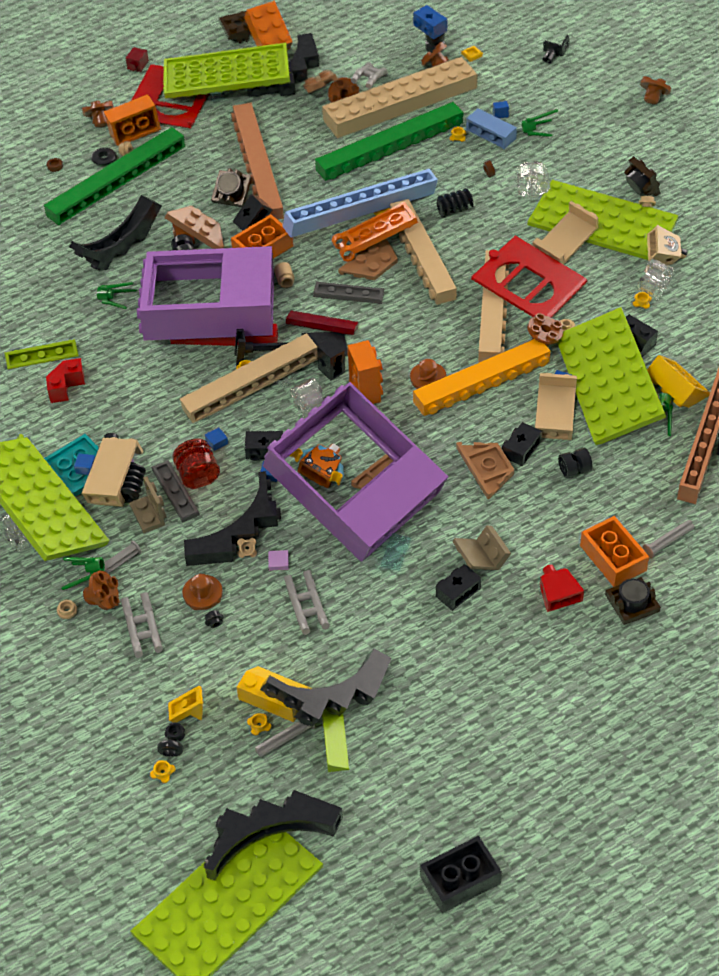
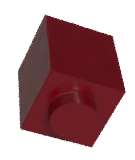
M133 47L125 57L127 69L131 71L142 72L149 62L147 50Z

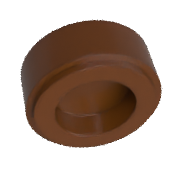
M52 158L46 163L47 169L51 172H58L63 168V162L59 158Z
M490 160L484 162L483 168L489 178L495 176L496 172Z

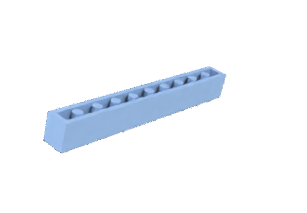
M426 169L285 211L283 228L292 238L390 208V203L406 199L413 201L434 194L438 179L430 169Z

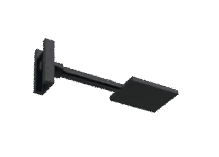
M236 329L234 348L236 366L244 360L245 353L273 351L289 342L253 344L252 342H246L244 329ZM307 333L316 346L322 341L333 337L345 349V356H348L343 333Z

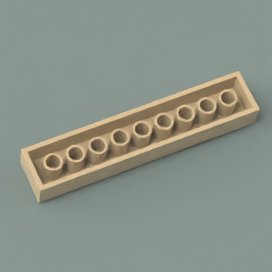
M462 57L324 105L322 106L323 121L334 135L340 138L476 89L477 73Z

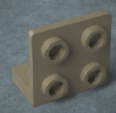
M147 476L143 477L147 496L129 503L143 534L165 526L164 518H167L162 507L164 506L161 495L157 496L156 486L154 482L149 481Z
M489 525L484 528L477 539L454 538L452 541L457 551L466 561V565L471 569L500 570L511 555V552L493 526Z

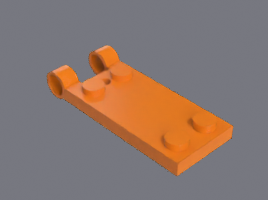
M403 202L342 233L335 234L332 237V243L336 249H340L339 254L342 259L348 262L354 259L356 253L364 251L368 247L406 228H411L418 221L408 205ZM343 239L341 243L336 244L337 240ZM351 251L349 255L344 256L345 252Z

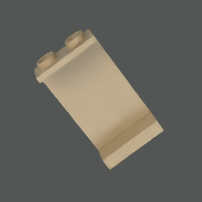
M570 201L569 212L543 240L536 238L533 241V246L560 263L565 264L597 230L598 217L593 212L585 210L580 204Z
M540 373L535 428L542 431L541 438L572 440L577 376Z
M115 437L102 439L82 491L87 503L123 507L125 499L120 491L134 453H143L138 440L131 438L118 439Z

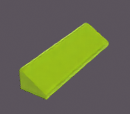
M72 339L4 352L7 369L9 370L77 357L78 350L76 340Z
M324 709L322 719L328 772L349 770L343 714L341 716L333 715L327 709Z

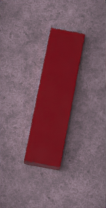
M292 310L286 317V324L354 335L359 325L357 321Z

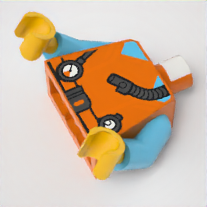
M318 444L315 448L303 451L298 448L289 455V457H294L296 462L300 460L297 472L321 486L329 488L332 481L340 485L341 480L344 478L343 465L341 464L342 457L338 454L340 448L335 444H331L329 448Z

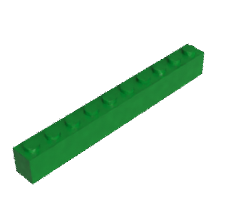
M454 102L438 107L316 158V171L325 181L335 179L339 175L349 173L351 170L363 167L365 164L377 161L384 156H389L396 151L404 150L408 146L418 144L420 141L463 124V111Z
M170 127L44 204L46 216L59 226L185 148L184 135Z

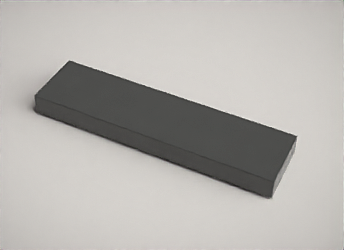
M316 281L313 297L382 304L385 289Z
M167 460L151 467L182 523L199 516L200 513L170 461Z

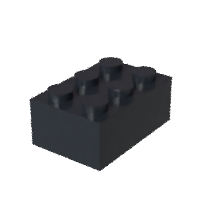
M479 835L420 864V878L442 914L501 884L502 871Z

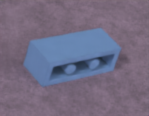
M479 108L466 118V130L503 149L516 140L517 127Z

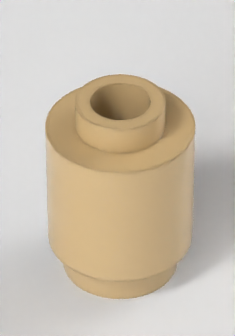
M287 262L278 263L274 267L278 284L288 288L293 285L295 279L291 266Z

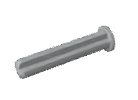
M687 520L654 542L644 544L643 550L650 558H654L655 553L693 530L695 526L691 520Z
M131 541L129 546L105 562V572L109 574L136 554H141L142 551L135 541Z
M299 721L256 746L255 751L259 757H263L309 728L315 729V725L313 727L306 726Z

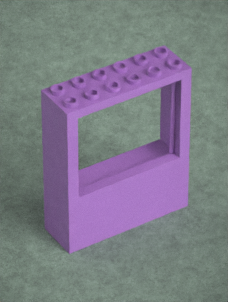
M272 246L147 252L146 259H143L144 268H142L141 288H139L140 298H138L139 308H137V319L141 321L139 323V333L143 334V341L236 337V329H244L245 336L273 335L274 268ZM221 278L220 302L153 305L156 281Z
M349 382L345 386L341 385L338 387L332 397L327 396L322 401L320 407H314L308 413V417L299 419L292 430L288 429L282 434L279 441L274 440L267 447L268 452L264 456L263 467L358 560L363 562L440 493L448 476ZM343 412L393 462L338 510H335L285 459L338 414Z

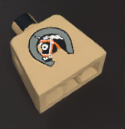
M658 225L647 234L649 262L672 265L678 259L686 257L687 250L681 248V241L678 235Z

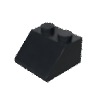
M628 314L626 316L627 322L640 354L644 357L656 345L658 331Z

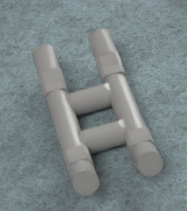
M367 62L363 67L355 71L351 82L356 83L362 75L366 76L369 80L365 86L370 89L377 79L383 75H388V71L385 67L378 69L371 62Z
M311 570L303 572L308 592L297 594L292 576L287 575L284 577L298 625L304 635L310 633L306 617L317 615L323 629L326 630L330 627L319 599ZM311 599L314 607L302 610L300 602Z
M148 592L140 594L145 614L133 617L128 597L121 599L136 658H141L143 655L140 640L151 638L155 652L160 653L163 650ZM147 622L149 630L137 633L135 624Z

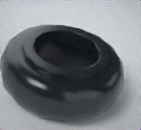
M163 740L158 743L157 751L163 756L177 757L183 753V745L175 740Z

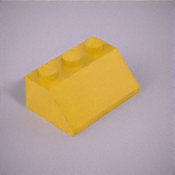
M658 355L647 369L652 383L655 385L659 384L662 387L661 391L671 395L674 398L673 402L681 408L683 406L690 408L710 395V392L672 359Z
M259 666L247 670L237 685L238 699L294 722L296 719L294 715L297 710L288 708L276 698L268 697L260 688L269 675L290 686L299 688L310 687Z

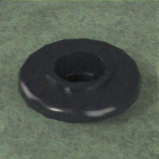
M104 147L95 150L91 155V160L96 165L104 166L113 163L117 156L113 149Z

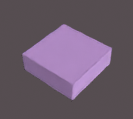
M288 550L268 551L269 571L289 570Z

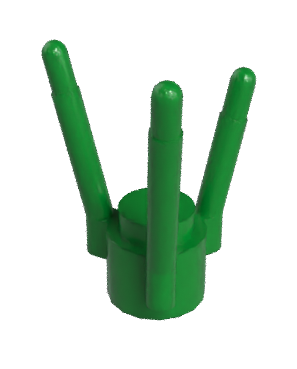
M558 109L523 120L521 122L523 134L552 137V134L533 132L536 130V125L551 122L552 119L536 122L535 120L556 113Z
M132 281L101 285L97 288V298L102 300V304L127 309L126 306L109 300L113 299L114 293L136 292L137 289H113L133 285Z
M660 393L658 398L664 412L668 411L667 431L668 436H671L672 398L667 393Z
M64 557L63 560L71 561L72 565H85V570L90 575L71 582L61 589L65 590L89 580L94 572L105 571L103 558Z

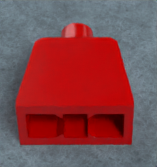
M551 564L543 568L544 575L540 577V590L547 612L583 601L584 590L568 569L563 568L556 571Z

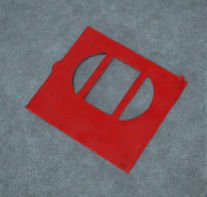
M151 64L131 101L148 94L155 107L161 106L187 111L180 115H166L156 108L159 123L191 129L210 93L205 95L198 94L192 106L158 101L164 90V66Z
M516 235L499 251L495 249L490 250V259L471 276L473 281L532 317L537 313H542L552 318L587 283L585 277ZM506 264H519L501 283L496 281L495 272L498 268ZM524 268H527L544 280L522 299L504 287ZM548 283L552 285L554 293L549 300L542 303H530Z

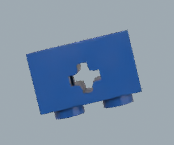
M426 5L413 12V25L432 39L447 32V18L430 6Z

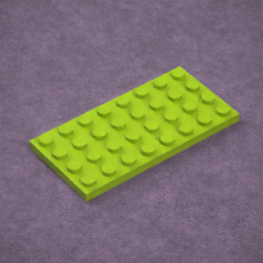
M286 43L164 59L165 99L290 82Z
M551 180L531 214L527 225L550 232L569 212V203L572 201L575 204H580L585 210L593 212L598 217L597 230L585 242L648 260L647 234L657 225L672 232L679 215L652 207H643L638 203Z
M622 307L563 331V335L557 344L568 373L577 376L576 395L595 445H601L666 418Z
M27 437L0 442V505L44 561L108 545L110 540Z
M287 832L267 836L237 853L225 865L215 881L207 878L203 862L144 917L130 933L175 976H212L323 868V863Z

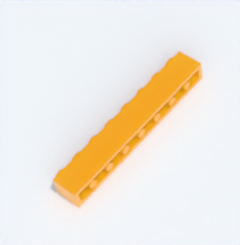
M533 339L414 390L413 402L423 416L433 415L440 409L449 408L456 402L465 401L470 396L483 393L486 389L497 387L507 380H514L517 376L523 373H530L537 367H544L550 362V350L544 343Z

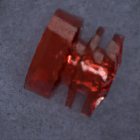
M197 438L184 441L173 452V462L179 471L182 483L187 488L197 489L210 485L218 478L220 467L206 440Z

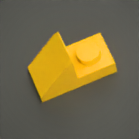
M201 686L195 687L168 703L169 721L177 723L190 715L202 720L203 698Z

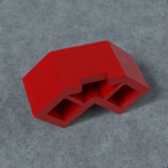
M81 358L62 361L46 376L50 403L69 401L67 387L85 385Z

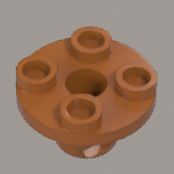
M442 42L439 43L433 50V53L429 51L423 56L421 65L424 67L430 62L432 67L448 62L449 58L442 54L447 45Z
M647 76L642 77L640 86L646 89L644 95L645 102L655 105L658 104L661 94H670L671 86L666 85L665 80L660 78L653 80Z
M340 77L329 86V101L333 103L358 94L359 86L356 83H352L350 78Z
M94 101L91 103V106L82 108L83 116L92 117V124L95 127H105L107 122L104 111L114 108L113 102L106 101L101 103L100 101Z
M537 313L530 319L527 325L532 340L535 339L538 342L544 343L547 347L550 344L559 342L563 335L562 323L542 313Z
M433 359L420 361V364L416 365L410 373V381L417 389L446 377L445 369Z
M105 571L94 572L90 576L89 586L83 590L84 600L89 605H98L103 610H110L120 604L117 589L118 580L114 576L111 577Z
M197 574L185 583L182 594L185 603L193 610H206L214 607L221 601L223 591L221 583L215 577Z

